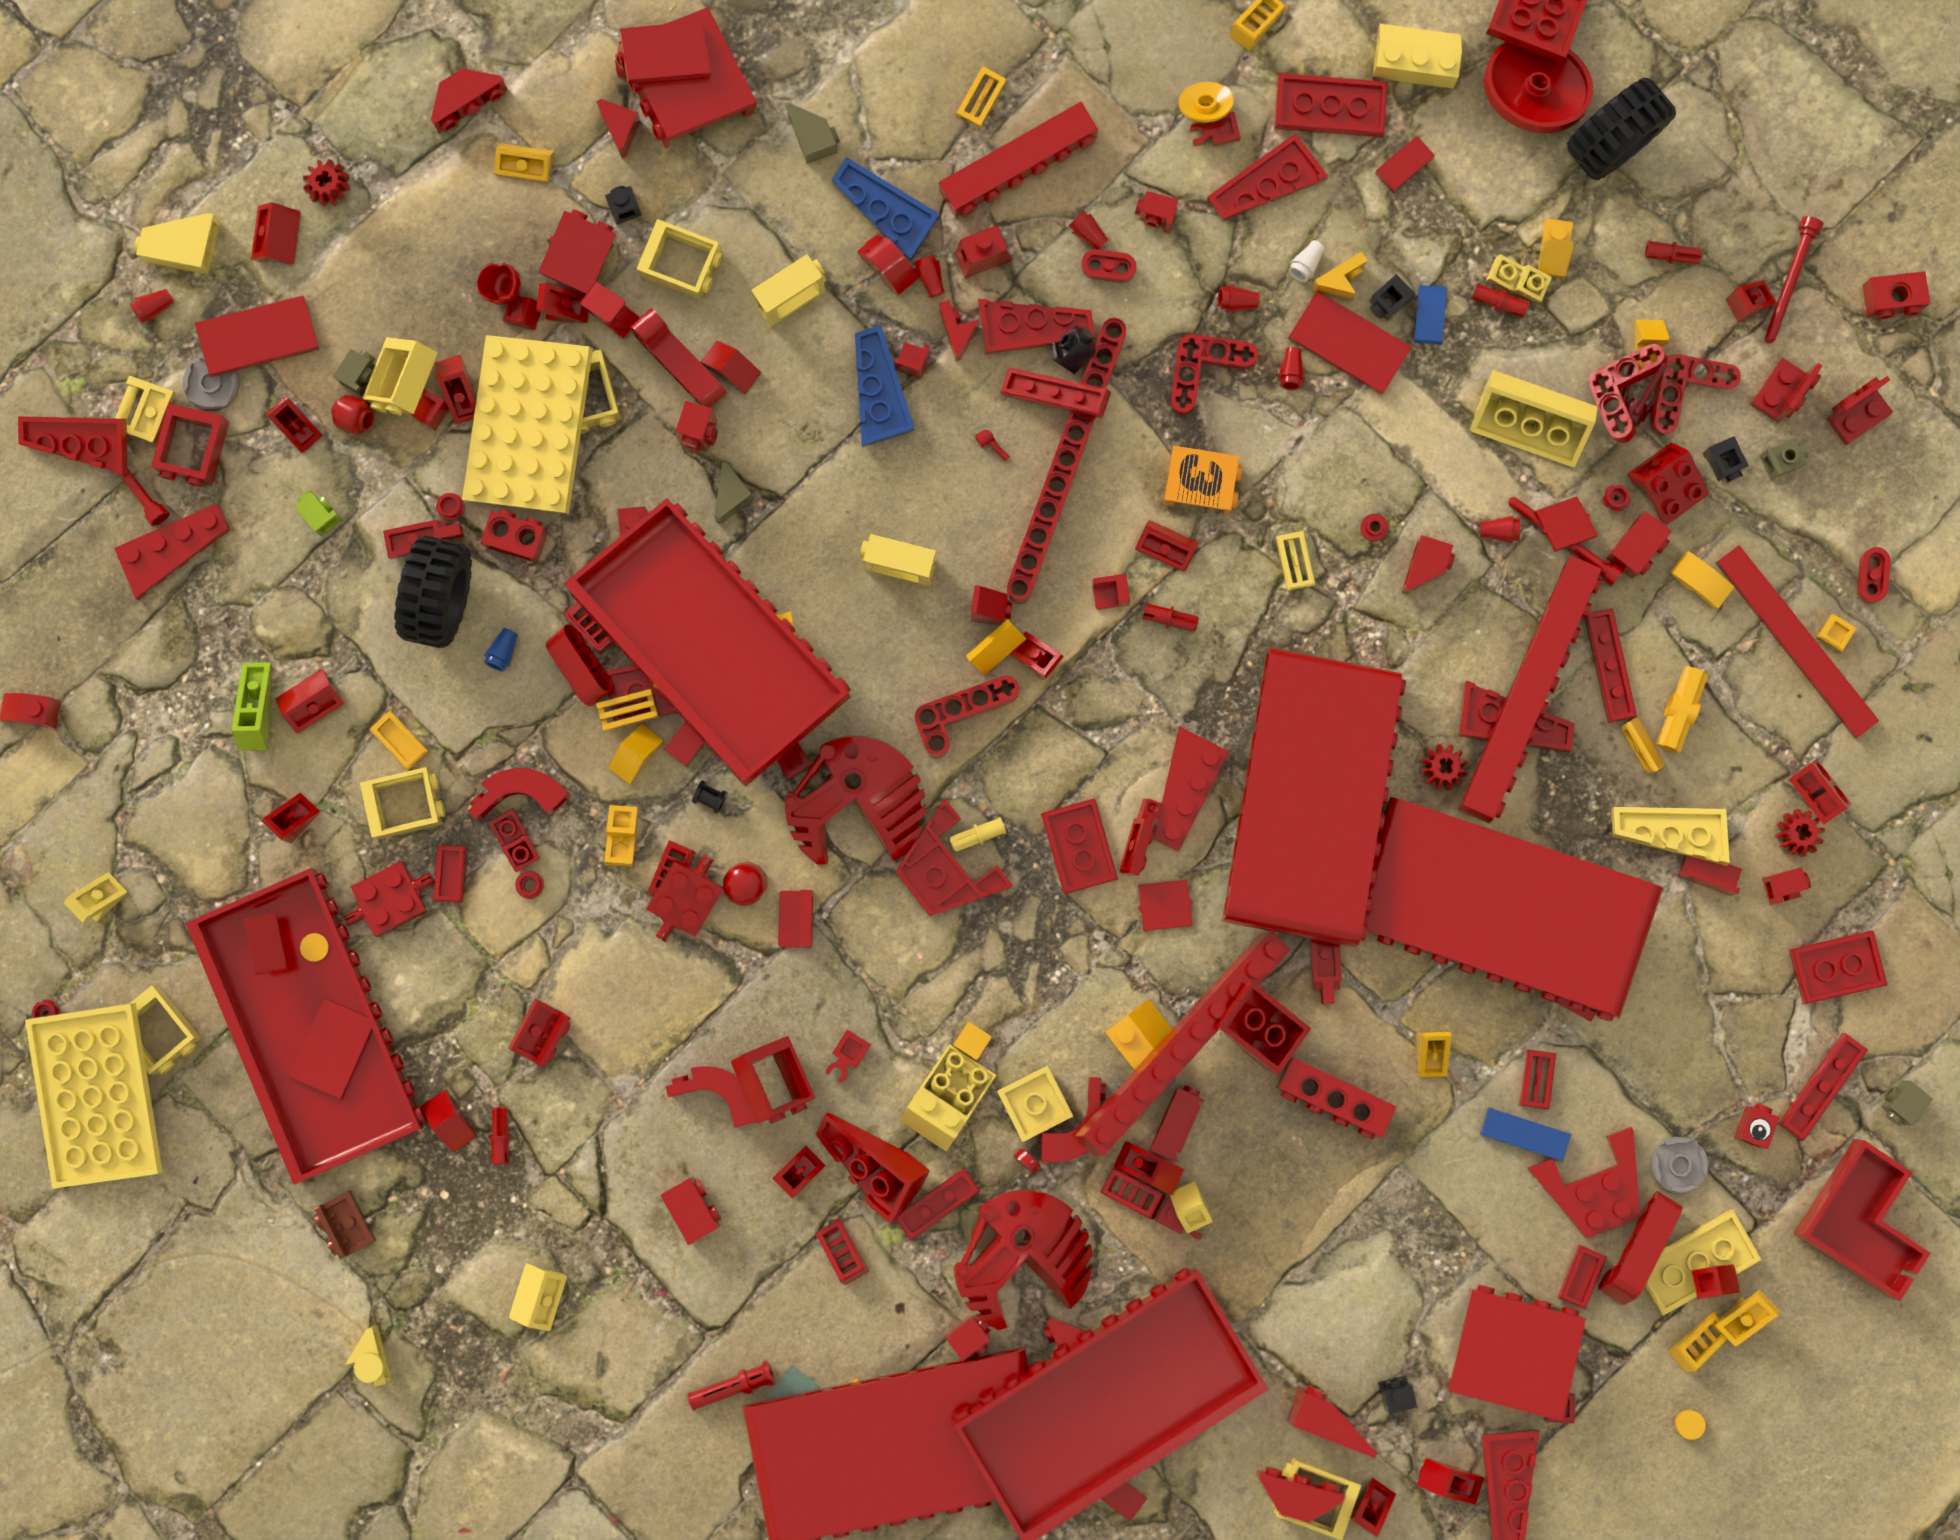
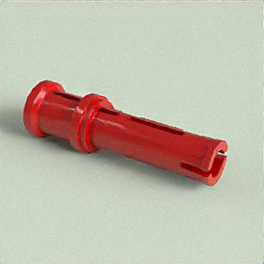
M766 1360L761 1366L747 1371L745 1369L740 1370L738 1376L695 1392L687 1393L691 1409L695 1411L698 1408L742 1392L749 1395L753 1393L754 1389L765 1385L774 1386L776 1381L768 1360Z

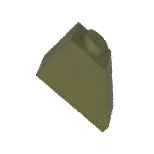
M793 104L786 105L789 120L806 164L837 153L836 143L840 142L839 136L834 126L829 127L827 119Z

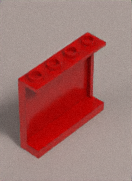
M709 7L666 24L702 21L711 70L710 77L629 84L631 91L637 93L641 100L640 108L644 116H649L653 124L652 131L656 140H661L665 149L669 148L670 140L740 112L746 117L754 114L757 101ZM619 41L615 57L619 67L625 69L621 41Z
M1478 1285L1477 1290L1470 1288L1469 1302L1447 1390L1456 1394L1563 1421L1586 1318L1579 1316V1310L1563 1306L1562 1311L1550 1309L1552 1303L1537 1299H1534L1533 1304L1523 1302V1296L1506 1292L1505 1297L1494 1294V1288Z

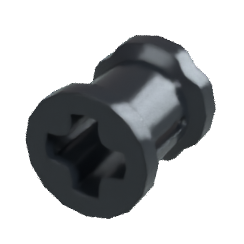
M702 780L693 795L692 803H700L713 809V813L718 814L728 792L725 790L720 792L706 785V782Z

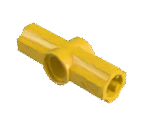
M1688 666L1683 668L1675 693L1669 698L1664 711L1666 718L1656 743L1661 749L1675 753L1681 752L1689 727L1694 724L1700 710L1701 703H1699L1709 675L1703 670Z

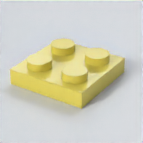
M1048 1065L997 1091L1022 1142L1073 1117Z

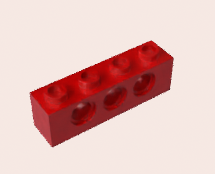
M1291 1057L1276 1086L1277 1089L1282 1091L1280 1096L1296 1103L1298 1098L1308 1103L1307 1109L1319 1115H1322L1323 1111L1334 1115L1332 1121L1344 1127H1348L1349 1123L1359 1127L1357 1133L1371 1140L1375 1136L1383 1137L1397 1107L1294 1057ZM1307 1079L1313 1080L1316 1084V1091L1310 1096L1302 1091V1084ZM1334 1091L1338 1092L1342 1097V1102L1337 1108H1332L1328 1104V1096ZM1358 1104H1363L1367 1108V1116L1363 1120L1356 1119L1353 1113L1354 1108Z

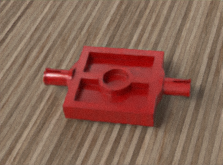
M704 854L696 868L686 866L677 860L673 861L646 907V910L660 917L664 922L656 934L657 938L660 939L662 936V941L666 942L673 928L681 929L694 937L697 935L724 890L723 886L712 881L706 874L714 862L713 858L709 857L708 859V855Z
M400 861L351 886L357 899L358 909L344 915V920L350 926L364 919L368 923L373 935L377 938L426 913L427 910L421 900L420 890L435 883V880L430 872L415 880L410 876L404 862Z

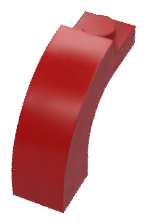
M512 768L500 771L484 780L481 784L488 792L485 795L481 793L475 797L470 803L472 807L468 812L476 820L481 821L504 799L513 795H527L534 798L547 813L553 815L572 795L560 783L542 772L528 768Z
M710 1066L690 1068L692 1080H689L688 1075L671 1079L672 1085L665 1086L668 1097L702 1089L716 1092L727 1102L734 1128L757 1122L736 1074L731 1071Z
M1088 1077L1087 1113L1079 1126L1065 1133H1042L1041 1162L1069 1161L1088 1152L1074 1136L1100 1109V1100H1106V1083H1101V1077Z

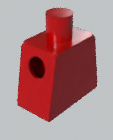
M998 226L990 227L961 239L955 251L956 259L965 279L1013 260L1004 235Z

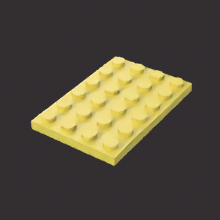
M486 335L462 500L569 514L593 348L589 346Z
M136 1003L25 1020L52 1189L162 1173Z

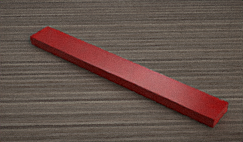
M1740 545L1715 563L1854 738H1858L1879 722V719Z

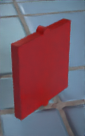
M1577 496L1534 512L1543 529L1542 534L1546 535L1554 552L1598 536L1589 519L1590 514L1585 512Z
M1187 880L1138 885L1140 897L1138 910L1142 914L1143 931L1193 926L1190 907L1193 901L1189 898Z

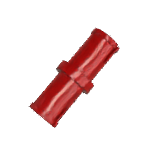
M1477 283L1471 300L1495 307V311L1499 312L1501 309L1521 318H1524L1530 302L1506 294V290L1502 289L1500 292L1480 283Z

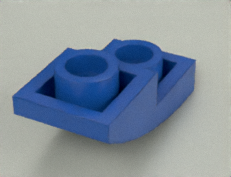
M1419 285L1414 343L1442 345L1447 287Z

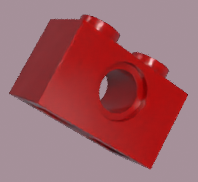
M1926 271L1871 277L1862 285L1867 317L1877 316V319L1881 320L1894 317V314L1904 313L1905 316H1915L1921 314L1922 310L1931 304ZM1892 292H1896L1901 296V302L1893 299Z

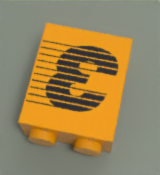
M1173 445L1163 505L1174 507L1175 503L1213 508L1224 510L1223 515L1229 516L1231 508L1236 509L1239 492H1235L1234 487L1235 481H1241L1243 465L1238 464L1239 456Z

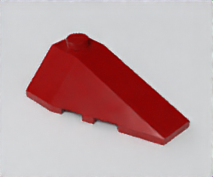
M829 1112L824 1115L816 1132V1136L836 1162H841L850 1173L848 1179L853 1185L857 1183L865 1193L866 1197L864 1200L890 1224L899 1217L918 1194L930 1172L927 1167L908 1152Z

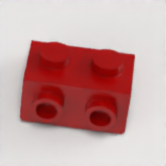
M535 998L508 1049L544 1068L547 1063L553 1060L557 1051L556 1045L560 1038L567 1034L570 1028L569 1021L571 1017Z

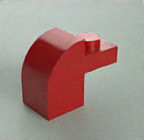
M876 234L857 251L860 257L877 271L884 284L897 295H900L919 278L907 258L887 237L883 238Z

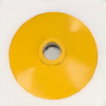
M1215 82L1193 84L1187 87L1179 97L1181 113L1185 117L1197 122L1217 121L1228 115L1233 108V95L1231 91Z

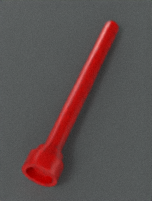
M1811 216L1802 217L1799 225L1801 239L1765 335L1767 343H1773L1776 340L1810 244L1822 231L1824 222Z
M127 468L128 475L119 474V476L143 505L144 517L152 527L160 525L170 516L169 511L163 504H159L151 499Z
M1511 497L1508 500V505L1543 530L1532 508L1516 497ZM1580 543L1568 547L1570 551L1584 561L1601 568L1602 570L1599 575L1603 577L1602 581L1610 587L1624 571V568L1616 562L1614 564L1610 561L1606 563Z

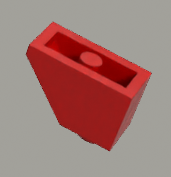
M461 354L435 362L436 378L455 425L474 419L477 399Z
M1421 535L1416 542L1402 593L1408 594L1442 576L1446 569L1451 570L1455 559V554L1451 553L1453 545Z
M975 585L971 608V622L1001 625L1005 622V618L1011 619L1013 603L1007 602L1008 594Z
M4 693L0 721L56 729L61 701L40 695Z
M1125 1141L1114 1164V1167L1173 1195L1185 1170Z
M1425 1458L1419 1472L1417 1486L1445 1498L1476 1505L1485 1477L1441 1461Z

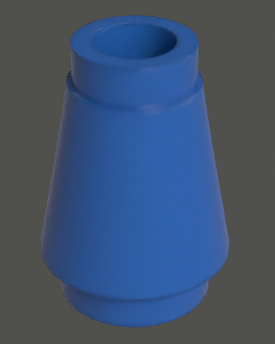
M503 628L485 652L484 656L486 658L484 663L501 672H504L506 667H510L518 634L510 629Z

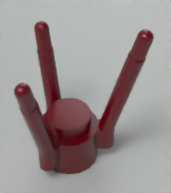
M1662 363L1641 400L1631 398L1630 402L1627 401L1630 386L1623 389L1622 396L1635 426H1639L1641 422H1644L1652 409L1654 397L1648 404L1646 402L1666 369V363ZM1633 365L1628 366L1626 377L1633 374Z

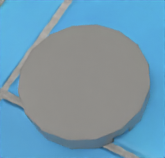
M204 356L191 363L183 376V390L196 407L206 411H218L228 407L236 399L240 389V378L237 371L210 377Z
M1687 1137L1665 1139L1655 1147L1651 1155L1650 1169L1653 1178L1660 1187L1669 1192L1685 1194L1694 1191L1708 1174L1709 1161L1704 1149Z

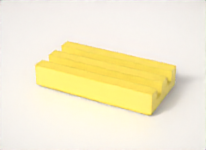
M1304 531L1276 536L1275 539L1287 592L1315 586ZM1298 538L1307 576L1306 581H1303L1293 540ZM1283 541L1288 542L1297 583L1292 582Z

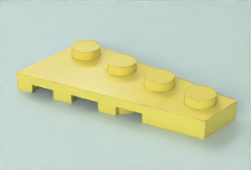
M1613 807L1611 810L1612 833L1615 838L1724 866L1730 863L1726 809Z

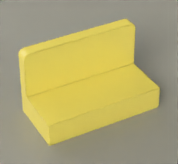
M526 1263L509 1318L529 1328L551 1331L567 1275L544 1270Z

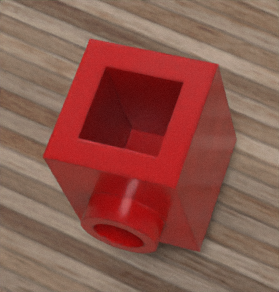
M971 1315L945 1335V1338L961 1360L964 1361L971 1354L977 1357L989 1348L986 1344L990 1341L987 1333L991 1329L980 1319H976L974 1315Z

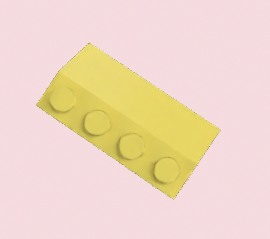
M1492 370L1482 393L1470 431L1575 468L1595 425L1598 407Z

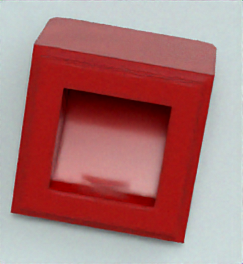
M517 296L512 303L507 305L502 321L535 330L541 312L536 311L537 301L529 297Z

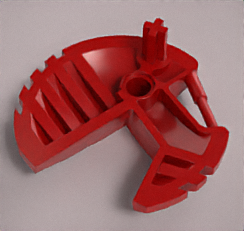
M843 736L823 743L820 747V753L807 769L808 772L793 792L790 791L785 796L787 825L794 826L796 831H790L793 839L802 841L805 844L798 845L801 851L818 865L828 864L825 822L853 800L892 861L908 853L919 837L923 824L919 827L917 826L919 820L925 816L926 804L921 806V800L925 798L924 788L920 790L918 788L921 779L918 773L913 775L911 772L914 768L912 763L895 747L872 737ZM826 762L833 775L806 795L800 796L799 794L811 778L817 774ZM850 773H856L860 776L861 782L856 786H851L846 782L845 777Z
M1015 1190L1000 1193L979 1208L980 1218L971 1235L972 1239L962 1261L954 1265L953 1271L960 1296L969 1299V1301L964 1302L971 1311L978 1310L980 1313L975 1316L982 1322L997 1330L1008 1328L998 1291L1023 1262L1035 1272L1067 1308L1072 1309L1083 1297L1092 1272L1091 1264L1086 1268L1087 1263L1093 1256L1092 1246L1088 1244L1085 1247L1089 1234L1085 1228L1082 1231L1080 1230L1083 1223L1078 1215L1071 1216L1074 1210L1066 1203L1041 1191ZM987 1225H989L996 1232V1236L971 1264H968L978 1241L980 1242ZM1024 1230V1239L1016 1243V1233Z

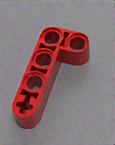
M652 308L630 327L637 340L699 405L711 408L727 393L721 383L674 336L664 320Z
M1008 675L1001 676L918 707L915 712V722L927 754L933 758H942L948 753L950 745L945 730L946 726L1015 701L1019 693V684L1016 679ZM1006 683L1008 687L1013 686L1010 696H1006L1005 692L996 694L997 701L993 702L992 692L989 688L993 687L995 693L1002 690V684ZM984 693L988 697V702L983 706L975 705L972 701L974 694ZM951 702H957L961 705L962 710L958 715L953 716L947 713L946 706ZM926 711L932 712L936 717L935 721L930 725H924L919 720L920 715ZM936 737L943 739L945 742L944 748L940 751L930 749L929 742L931 739Z
M1656 1191L1647 1202L1617 1264L1604 1274L1598 1285V1290L1621 1305L1635 1300L1643 1291L1681 1215L1683 1206L1661 1192Z

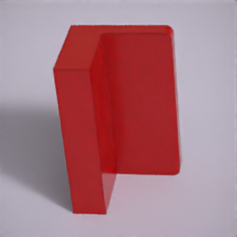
M274 202L259 205L257 207L251 260L258 262L276 260L289 265L294 264L300 211Z
M320 669L275 699L281 715L296 734L344 704L343 699L331 685L323 669Z
M1684 855L1677 876L1732 896L1739 894L1740 888L1736 886L1742 869L1730 864L1724 866Z
M813 890L780 891L778 945L780 947L812 948Z

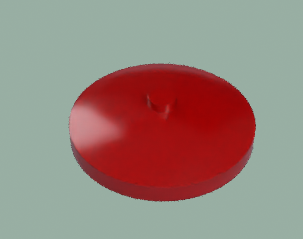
M1505 42L1493 52L1484 71L1483 85L1491 106L1506 121L1526 131L1545 134L1569 129L1583 118L1592 101L1593 81L1590 72L1582 59L1571 49H1569L1566 59L1562 64Z

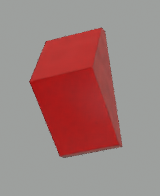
M599 99L596 101L621 158H624L628 154L640 124L639 115L636 111Z
M1764 279L1739 286L1725 299L1738 323L1777 303Z
M716 340L701 360V364L745 395L761 374V371L736 348Z
M287 396L266 413L267 417L301 453L323 436Z
M299 793L265 816L261 822L282 841L292 843L319 815L320 810L303 794Z
M443 1090L422 1105L432 1131L453 1153L477 1137V1134L447 1090Z
M805 1146L772 1179L793 1199L826 1165Z
M1372 1477L1357 1498L1350 1518L1377 1537L1381 1532L1396 1493Z

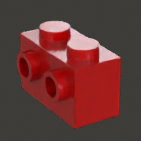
M685 400L675 431L685 450L693 453H699L700 450L707 452L709 445L714 446L718 430L715 429L717 419L713 409Z

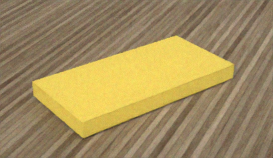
M1730 1209L1666 1245L1645 1287L1660 1314L1664 1316L1697 1297L1692 1270L1733 1264L1737 1275L1762 1261L1736 1213Z

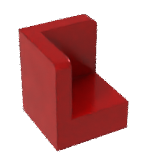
M904 342L899 357H896L894 361L895 369L921 379L930 356V346L924 345L923 348Z
M424 388L414 414L410 415L436 431L448 413L449 408L444 400Z
M1126 574L1093 578L1092 588L1095 608L1097 610L1129 606L1130 596Z
M1733 1264L1692 1270L1697 1299L1740 1293L1736 1270Z

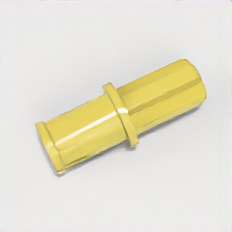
M998 817V819L979 826L974 824V828L951 836L950 843L953 850L958 852L979 843L984 845V841L1006 834V830L1001 817Z

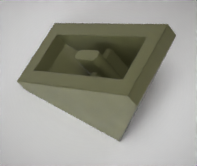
M722 463L714 516L717 523L725 522L753 500L752 494L728 463Z

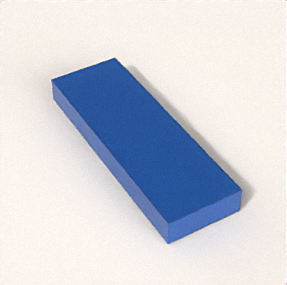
M1492 1108L1487 1109L1480 1132L1482 1136L1560 1161L1564 1160L1571 1136L1570 1133Z

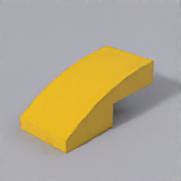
M1689 551L1683 554L1670 572L1686 589L1695 591L1712 608L1719 609L1734 588L1721 574Z
M609 806L605 865L634 866L638 807Z

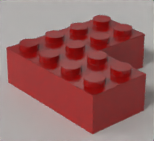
M1853 1139L1793 1233L1889 1299L1897 1301L1902 1300L1914 1281L1910 1276L1901 1275L1902 1270L1917 1275L1931 1254L1882 1221L1913 1172L1867 1141Z

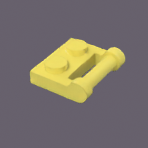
M129 376L126 382L128 387L115 418L127 419L138 391L143 390L131 424L127 425V435L156 445L168 403H173L176 393Z

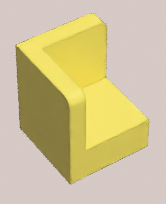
M1195 1181L1176 1189L1173 1195L1170 1194L1176 1214L1187 1234L1213 1222L1206 1201Z

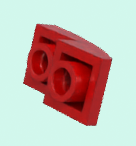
M514 808L488 821L515 873L540 859Z

